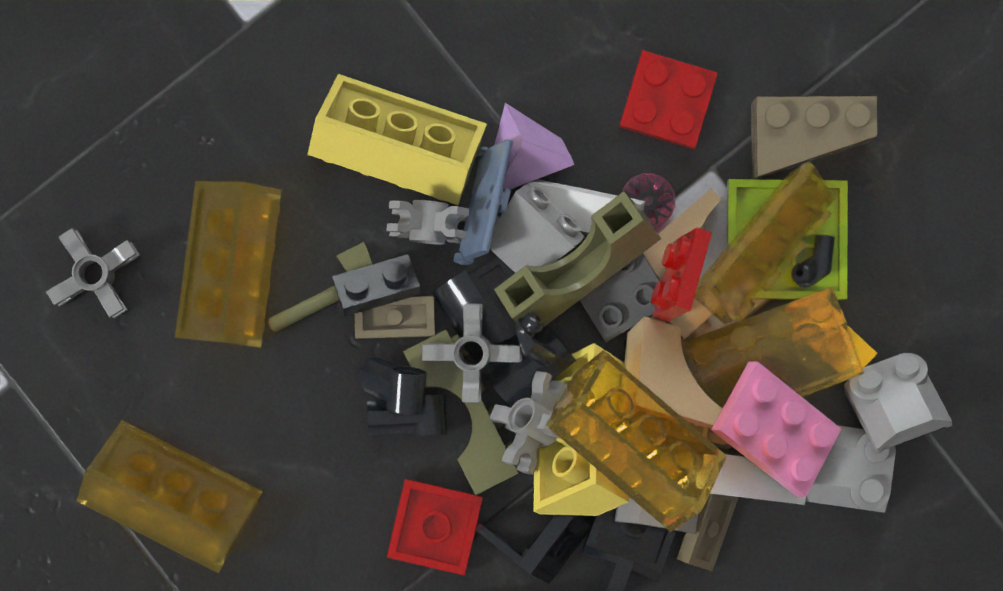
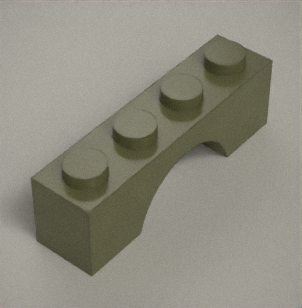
M624 191L591 216L592 224L589 234L576 250L563 259L548 265H525L494 289L515 322L519 318L523 319L528 313H535L540 317V323H543L545 327L661 240V237L644 212Z
M444 330L403 351L411 367L427 372L425 388L438 387L447 389L462 399L463 370L457 367L454 361H422V344H455L460 339L458 334L450 337L447 330ZM463 347L462 354L463 357H466L468 354ZM482 384V393H483V392H485L486 390H485V388H484V386H483V384ZM479 401V403L464 402L471 415L472 434L468 446L457 459L475 495L518 474L515 465H509L501 461L505 450L512 444V441L506 444L503 443L497 430L504 426L502 423L489 419L494 406L486 408L483 401Z

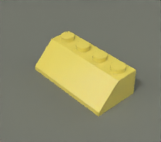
M338 74L316 116L308 155L322 159L327 163H334L360 172L366 176H372L396 184L402 188L432 196L440 201L458 205L468 182L487 124Z
M593 343L573 353L572 355L576 361L553 380L567 384L563 396L555 403L552 412L564 416V421L576 423L581 427L575 442L557 438L547 447H538L537 464L534 470V512L538 514L598 516L629 502L627 420L619 418L624 362Z

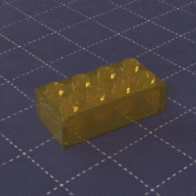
M605 350L601 351L575 372L546 423L549 429L670 532L702 512L727 458L722 451Z

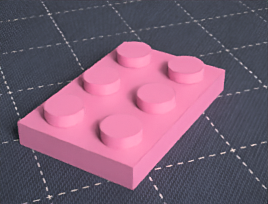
M756 361L747 363L711 430L796 497H806L842 429Z

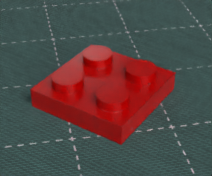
M642 50L619 127L694 150L718 73Z
M696 227L673 241V244L669 243L662 257V266L666 267L662 282H657L651 297V304L655 305L652 317L668 322L691 311L712 232Z
M405 479L387 558L465 576L483 496Z

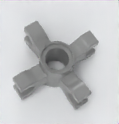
M413 200V205L405 201L389 202V209H392V214L400 215L398 223H387L386 231L390 232L389 236L409 238V241L437 245H444L445 240L450 243L461 244V240L467 238V231L458 230L457 226L459 222L466 221V217L469 216V208L449 207L447 203L427 200Z
M71 228L60 235L61 242L75 263L72 267V277L46 291L55 306L61 307L84 290L95 292L110 318L113 317L115 319L128 311L112 287L115 279V271L140 256L133 243L126 240L108 254L99 257L92 255L77 230L75 231ZM98 263L102 268V277L97 283L90 285L85 279V271L89 265Z
M467 303L463 307L464 337L460 338L455 344H422V361H454L457 367L463 370L462 402L479 403V401H482L481 369L488 365L489 362L522 361V349L520 345L491 344L482 335L483 304ZM468 341H474L482 347L483 357L478 364H471L463 357L462 350Z
M536 371L532 381L531 398L518 400L512 408L495 404L489 418L494 422L506 424L504 428L516 433L513 443L505 450L501 461L509 465H518L517 470L521 473L533 475L537 464L538 447H547L557 438L575 442L581 427L576 423L564 421V416L552 412L555 403L563 396L567 384L551 380L552 375L547 372Z

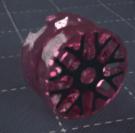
M642 173L632 177L622 189V192L624 191L630 198L645 201L643 212L655 229L661 227L671 217L675 208V193L671 184L663 177L654 173Z

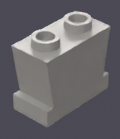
M528 183L515 192L507 205L506 212L501 217H496L490 249L515 273L525 265L544 266L554 263L585 238L579 232L580 227L574 219L566 214L561 215L550 204L551 200L543 190L538 187H532Z

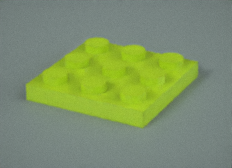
M728 179L726 299L847 300L848 181ZM815 235L834 236L831 273L813 286H798L791 278V271L794 265L805 261L813 255Z

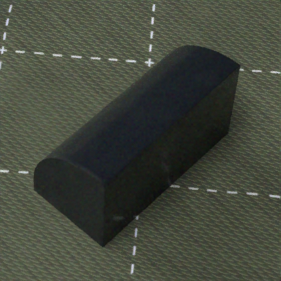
M466 270L433 292V295L460 338L464 337L463 307L464 304L468 303L483 304L482 335L491 344L501 345L508 340ZM468 341L465 344L474 361L483 356L482 347L478 343Z
M548 324L536 335L539 341L555 350L556 358L550 366L544 367L526 357L522 352V361L489 362L488 365L481 369L487 380L510 408L522 398H531L532 381L536 371L547 372L552 375L551 380H554L576 361L563 340ZM515 334L503 345H520L517 335Z

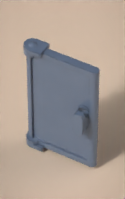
M506 139L490 148L482 146L478 149L476 157L479 158L469 203V216L466 217L463 230L467 231V238L461 240L459 253H455L454 262L457 264H472L474 258L489 253L497 213L504 214L506 212L510 196V189H503L511 153L512 140Z

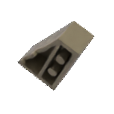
M877 96L756 97L751 103L752 179L759 180L801 164L870 142L877 137Z

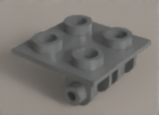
M644 253L580 300L605 342L635 326L644 316L650 317L653 315L655 305L651 304V297L655 285L660 279Z

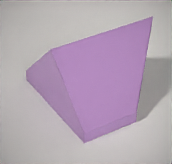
M505 103L494 144L496 145L506 139L513 141L503 189H513L574 165L572 157L560 137Z

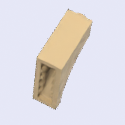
M712 188L659 233L661 240L644 252L645 257L661 282L666 267L662 266V257L669 243L673 244V241L696 227L702 228L710 212L721 201ZM699 284L691 311L666 322L681 327V340L688 336L696 340L712 326L707 319L714 314V311L706 302Z
M644 316L627 332L619 418L723 449H730L732 446L711 430L723 408L716 404L702 390L692 376L682 350L681 327L668 324L654 317Z

